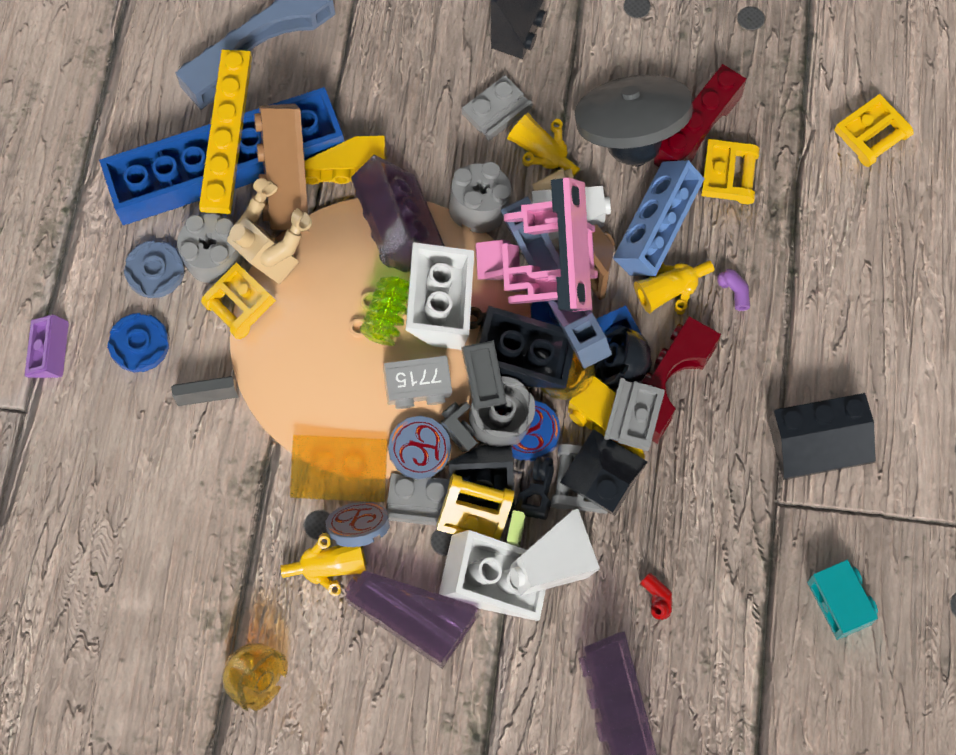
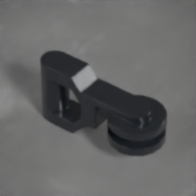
M542 456L536 458L533 467V478L536 481L542 480L544 484L531 483L529 488L520 492L515 511L524 512L527 517L543 520L548 518L551 507L548 493L554 473L552 458L547 457L545 459ZM534 494L541 495V505L527 504L528 497Z

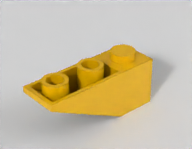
M355 136L305 160L306 184L315 185L320 182L346 184L350 181H363L373 184L379 181H386L387 150L385 136Z
M592 375L569 401L568 412L570 413V418L578 426H586L591 431L594 429L605 436L616 393ZM618 443L645 459L643 450Z

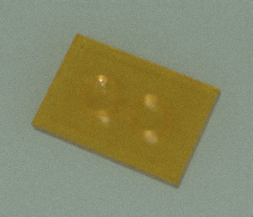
M294 434L290 498L385 502L388 439Z

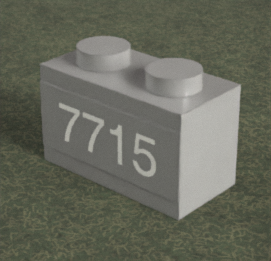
M447 356L384 363L383 374L387 404L395 405L396 409L414 407V402L426 401L427 405L442 404L446 402L445 398H450L452 394Z

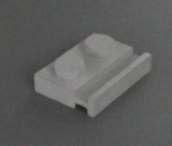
M504 75L463 106L462 115L490 141L531 110L532 101L527 100L524 97V93Z
M620 378L604 439L616 440L620 444L649 451L665 390L635 381L634 383L628 382L624 378Z
M391 473L387 500L389 521L436 526L448 491L450 479L430 477L418 480L406 477L403 474Z

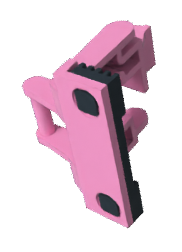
M569 177L552 179V201L521 205V212L507 213L503 216L505 222L523 221L524 233L536 235L558 232L560 269L541 271L539 266H520L519 246L513 245L507 240L476 243L477 276L479 280H504V291L521 292L528 290L527 295L518 294L508 297L509 304L558 300V310L573 312L592 310L590 279L598 278V271L594 270L592 233L595 232V225L587 222L585 182Z

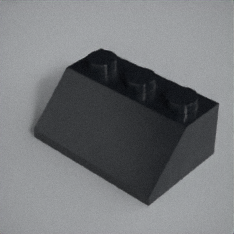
M866 393L775 409L768 420L783 480L872 464L876 461L874 420Z

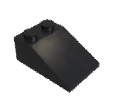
M491 0V49L523 59L526 51H531L535 44L537 28H542L545 23L547 11H544V0Z
M488 306L480 325L476 344L494 340L501 376L517 379L523 386L565 389L574 350L562 328Z

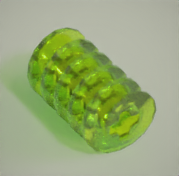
M391 276L382 277L377 281L378 289L373 292L374 300L368 305L370 311L364 316L366 322H363L360 327L361 333L367 339L387 346L395 345L390 336L399 337L401 334L400 330L395 328L394 325L403 326L405 323L404 319L398 316V314L407 315V307L402 305V303L408 304V294L406 293L409 291L408 281Z

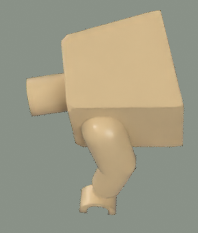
M259 178L253 185V189L257 193L255 196H252L246 211L231 228L227 242L250 264L278 284H281L299 262L293 254L302 236L301 231L308 230L312 225V220L306 212L303 215L302 211L298 208L294 210L291 216L292 226L290 230L287 229L283 240L280 242L266 230L255 224L266 204V197L273 195L278 189L271 181Z

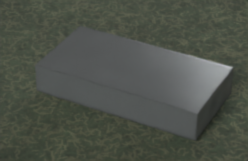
M494 340L462 346L461 349L474 410L506 404Z
M232 376L171 386L172 396L178 406L239 398L238 387Z

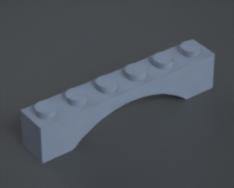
M275 0L271 6L261 13L253 15L244 25L230 31L221 41L207 47L201 55L192 61L184 63L175 72L180 87L200 110L215 99L222 49L251 51L266 40L284 33L315 30L335 15L333 0Z
M527 196L501 209V213L504 215L521 212V205L532 203ZM523 221L506 222L527 265L539 266L541 271L560 269V257L548 233L527 234L524 233ZM558 300L547 301L583 369L612 355L606 336L591 310L577 312L558 310Z

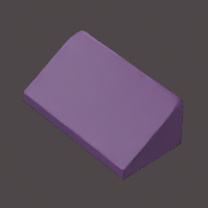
M54 314L31 320L25 377L58 378L63 376L69 326L67 320Z

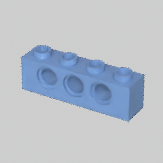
M689 160L661 163L614 254L613 259L630 276L657 275L705 179Z

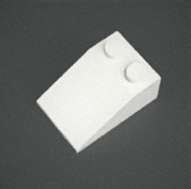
M471 530L451 536L438 597L469 607L539 621L546 589L520 596L517 587L513 585L510 578V565L526 552V549Z

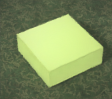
M513 510L507 536L508 544L520 547L525 524L524 512Z

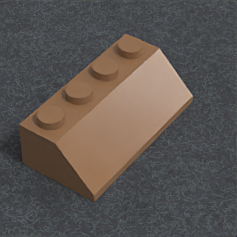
M296 104L259 106V113L254 114L255 131L261 132L262 144H257L258 162L264 163V174H259V178L271 181L278 188L273 195L266 197L267 203L262 210L263 222L268 221L270 229L290 230L292 226L291 216L294 210L298 208L302 211L303 215L304 212L308 214L301 111Z

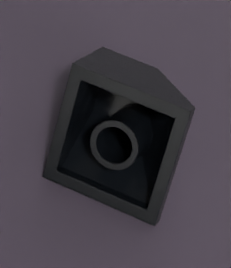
M593 429L560 483L615 516L648 461L613 440L604 439L603 434Z
M480 445L449 461L450 478L452 474L462 476V480L502 491L504 488L514 490L512 446ZM460 492L457 500L493 510H498L499 507L497 502ZM513 499L507 518H511L513 510H515V499Z

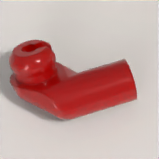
M650 572L641 581L640 585L652 595L651 615L655 619L664 620L672 612V592Z

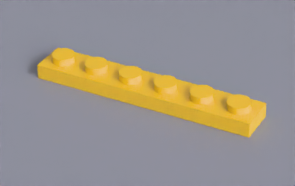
M221 50L199 203L201 212L231 214L252 63L251 51Z

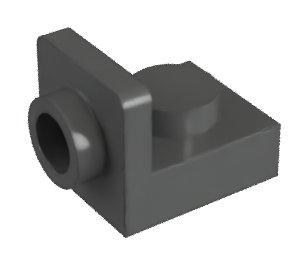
M454 402L442 412L444 419L440 424L462 452H466L477 444L473 438L475 432L464 420L460 422L457 418L471 406L467 402L460 405Z

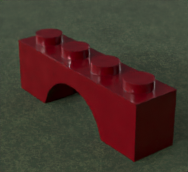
M722 64L692 102L693 114L689 122L679 132L662 141L654 164L660 167L662 162L689 160L691 163L701 143L714 124L722 116L727 117L741 99L747 78Z
M690 316L684 325L679 323L670 338L674 342L669 350L666 348L661 350L655 361V364L659 366L654 374L648 372L642 381V384L665 390L652 441L657 444L671 423L676 410L667 396L666 382L672 375L684 369L703 370L717 348L722 335Z

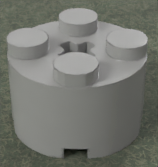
M494 162L471 164L457 169L452 180L449 200V213L453 221L461 227L463 224L471 228L470 231L476 233H485L498 228L504 220L501 209L509 206L511 184L508 177Z
M217 214L190 216L182 227L177 240L178 250L187 270L197 280L205 283H216L236 262L241 266L243 256L227 242V237L233 227L232 222Z
M501 376L506 404L474 410L473 403H471L469 410V423L475 432L474 437L489 446H513L520 443L527 434L535 415V401L532 394L528 392L519 380ZM498 409H503L505 416L499 415Z

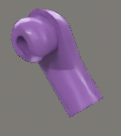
M726 269L725 272H720L717 276V282L722 288L730 287L733 290L735 309L738 311L750 309L748 283L735 270Z

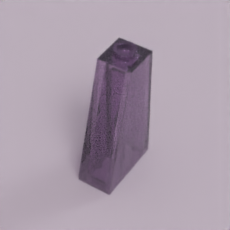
M363 571L360 577L354 576L345 589L347 593L345 598L351 607L442 669L479 617V609L474 605L368 571Z

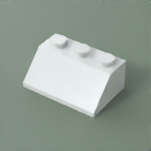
M413 242L406 331L431 346L462 350L461 347L465 346L470 329L474 250Z

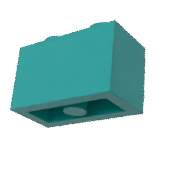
M848 559L813 574L807 581L836 640L869 627L878 619L877 605L871 596L866 595L861 586L863 584L862 577L856 567H851Z

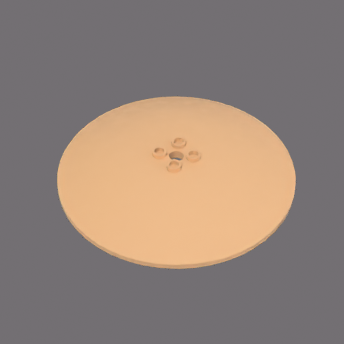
M371 196L338 202L309 214L312 225L309 231L301 232L302 236L293 254L299 262L281 284L275 282L255 266L250 268L248 274L276 301L250 326L247 336L242 339H236L230 333V352L234 375L248 408L261 427L287 451L309 464L340 475L363 479H390L391 473L401 474L391 463L388 453L390 435L399 423L415 416L429 417L440 423L444 419L442 412L454 402L458 405L467 402L470 406L472 403L462 350L431 346L405 330L413 242L474 250L471 307H477L483 313L486 312L488 306H492L531 318V309L529 303H508V297L518 294L527 295L526 291H504V280L478 279L476 243L495 241L486 232L476 233L470 231L471 228L463 224L462 227L459 226L451 218L448 208L435 203L401 196ZM287 230L282 232L275 239L278 242L282 241ZM235 304L233 314L238 318L244 311ZM470 315V322L478 321L477 317ZM377 317H384L388 320L387 326L383 329L373 328L371 322ZM480 326L476 329H469V337L465 346L476 344ZM447 356L452 394L450 398H445V403L427 405L426 401L414 402V407L406 409H396L395 405L387 404L383 374L384 363ZM469 408L457 419L460 422L464 420L470 425ZM498 409L499 415L502 416L504 413L503 409ZM473 436V438H474V439L476 440V442H477V444H476L475 446H477L479 443H481V441H478V440ZM450 437L451 451L447 463L466 453L462 452Z

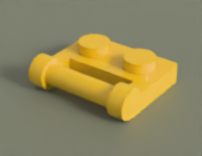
M878 94L839 122L834 129L843 141L858 155V159L865 167H870L876 162L878 156L900 140H907L914 133L911 125L881 94ZM890 124L895 128L892 133L871 148L865 144V142Z
M708 139L703 175L705 179L702 184L701 196L736 200L741 204L754 203L755 191L753 190L755 162L759 158L760 148L753 144ZM736 156H741L744 159L741 188L733 187Z
M237 262L201 299L202 305L207 310L213 311L230 328V333L236 339H242L247 336L250 326L276 301ZM225 294L244 311L238 318L221 302V298Z
M452 474L436 524L437 530L453 535L471 530L500 540L513 503L514 490L504 488L502 491L462 480V476ZM460 492L499 503L498 510L457 500L458 494Z

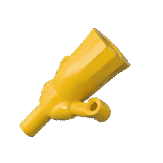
M528 112L518 121L507 137L509 141L527 151L522 157L524 166L542 165L546 169L560 167L564 171L571 169L573 177L580 170L577 165L567 158V145L563 141V123L560 119H555L551 123L550 129L554 133V138H552Z
M710 260L695 267L684 263L665 265L662 263L656 276L634 282L635 293L641 305L649 314L681 294V298L677 300L674 309L677 314L682 315L686 312L690 295L697 288L698 278L713 272L714 266Z
M322 533L316 544L312 548L305 550L299 562L280 565L282 577L303 574L310 582L321 584L332 596H337L341 592L340 582L337 580L331 581L328 577L367 574L363 546L343 547L336 545L329 547L331 544L330 536L327 533Z

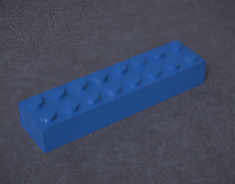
M325 87L270 104H296L300 108L304 161L344 142L343 133ZM259 108L244 114L234 189L255 183L259 179V174H264V163L258 162L257 144H262L261 132L255 131L254 114L259 113ZM211 124L99 160L115 211L123 226L200 201Z

